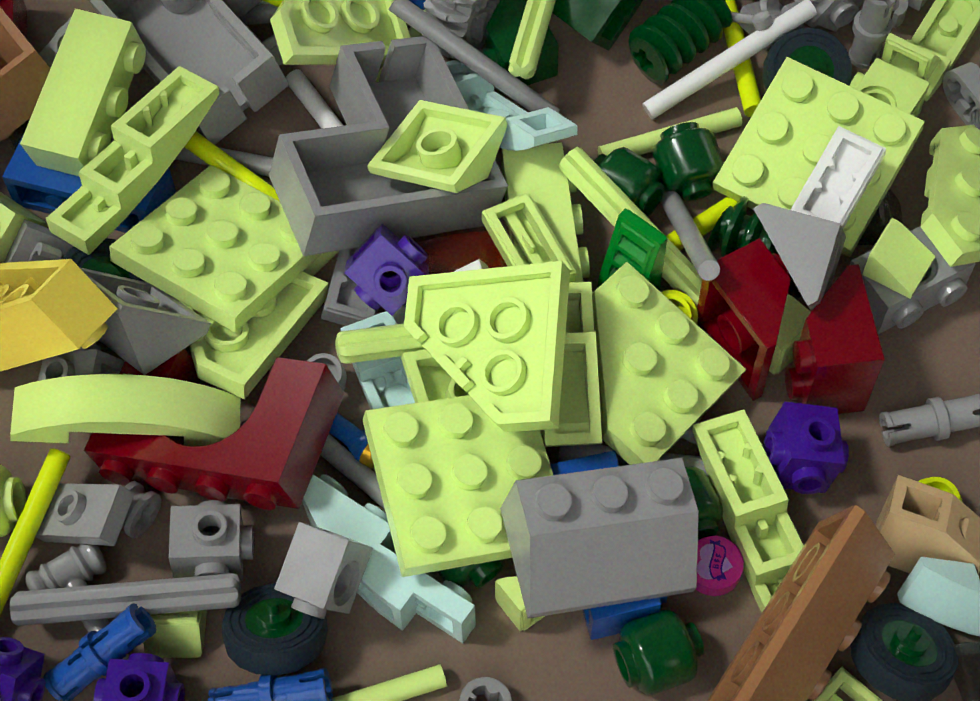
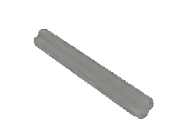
M229 573L19 591L10 599V615L15 625L23 626L116 618L126 607L133 603L137 604L138 608L143 607L150 615L234 608L241 601V583L237 574Z

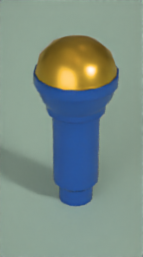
M337 412L329 433L349 447V451L358 462L370 469L374 468L365 430H360Z

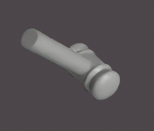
M80 544L79 547L72 546L69 551L46 564H41L38 571L27 572L26 584L29 591L88 586L86 581H92L95 574L101 575L106 572V560L97 545ZM108 618L82 620L88 632H98L110 623ZM129 654L123 660H128Z

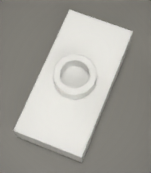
M838 126L791 210L841 223L842 228H844L883 160L886 148Z

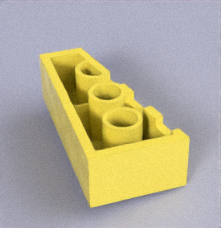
M72 259L0 263V372L75 351L81 347L83 349L88 348L97 342L107 331L108 325L105 322L117 310V307Z

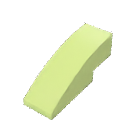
M569 282L559 429L544 430L545 447L602 444L596 331H594L591 282Z

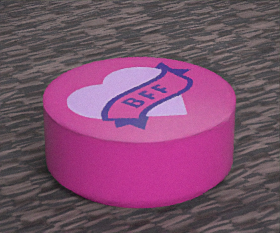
M708 536L698 540L696 590L708 596H721L731 592L739 583L744 567L743 556L739 548L730 540L719 536Z

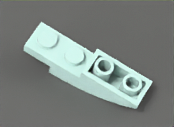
M323 474L318 478L312 475L302 500L310 525L373 547L357 593L379 614L402 631L417 613L463 644L476 626L475 605L472 604L471 596L454 582L445 580L441 584L426 573L402 577L397 556L394 553L395 548L386 513L373 504L367 503L363 507L347 497L348 493L345 488L330 476Z

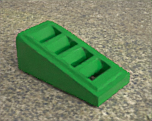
M625 208L618 215L599 274L597 288L628 262L660 291L667 236L631 210Z

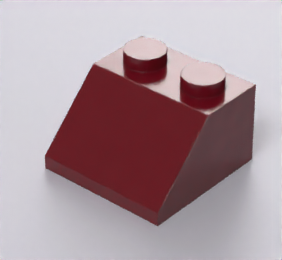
M760 238L717 260L720 266V273L713 280L706 281L702 279L697 305V325L746 368L738 381L753 401L760 398L763 394L777 344L791 280L790 274L780 256L775 253L771 254Z
M859 264L846 267L823 296L821 303L816 305L806 318L800 340L794 341L792 367H787L785 370V385L790 400L797 399V403L834 407L838 409V414L865 411L885 359Z

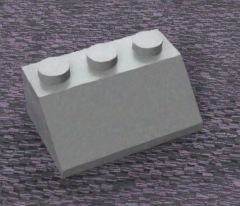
M683 458L516 480L500 508L527 618L689 593L697 588L699 511Z

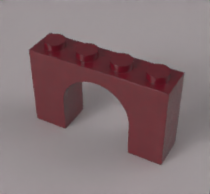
M185 349L146 374V376L172 378L197 384L200 382L193 359ZM276 357L258 403L249 419L236 432L219 442L206 446L191 447L180 445L179 436L91 433L84 452L100 468L99 473L102 477L118 485L126 486L131 481L149 484L159 491L175 494L178 492V489L197 492L207 499L221 502L226 501L227 497L246 500L251 505L264 510H274L276 506L299 509L343 399L344 391L326 364ZM126 361L119 373L143 375Z

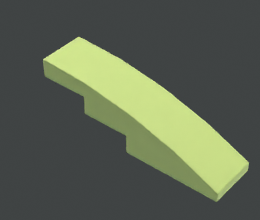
M178 66L111 125L114 141L78 172L82 186L46 217L49 231L90 255L128 217L170 167L219 96V87Z
M743 409L694 424L692 431L708 479L722 503V517L728 534L743 556V571L762 613L804 545L787 512L789 499Z

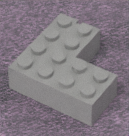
M88 0L97 14L133 23L146 49L143 68L157 84L164 80L178 66H181L219 87V96L197 128L213 144L218 143L247 119L243 113L245 109L250 107L254 112L258 111L289 86L272 53L240 20L241 17L263 0H198L191 10L180 14L169 12L160 0Z
M425 36L391 40L379 82H376L386 49L383 41L342 45L329 88L347 125L279 134L269 177L303 256L360 247L382 223L399 239L404 235L415 238L484 226L482 223V211L501 204L508 184L496 161H494L487 179L458 193L371 174L368 170L367 165L419 100L470 110L438 46Z

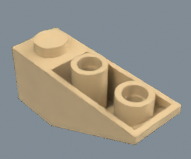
M898 475L876 522L877 529L895 553L888 566L911 573L920 557L973 563L980 579V517L954 494Z

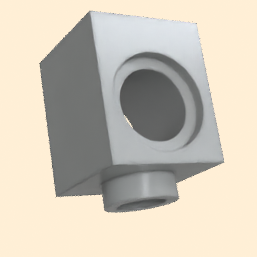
M299 522L274 589L294 597L291 607L305 614L321 619L325 618L327 610L349 614L373 547L326 529Z

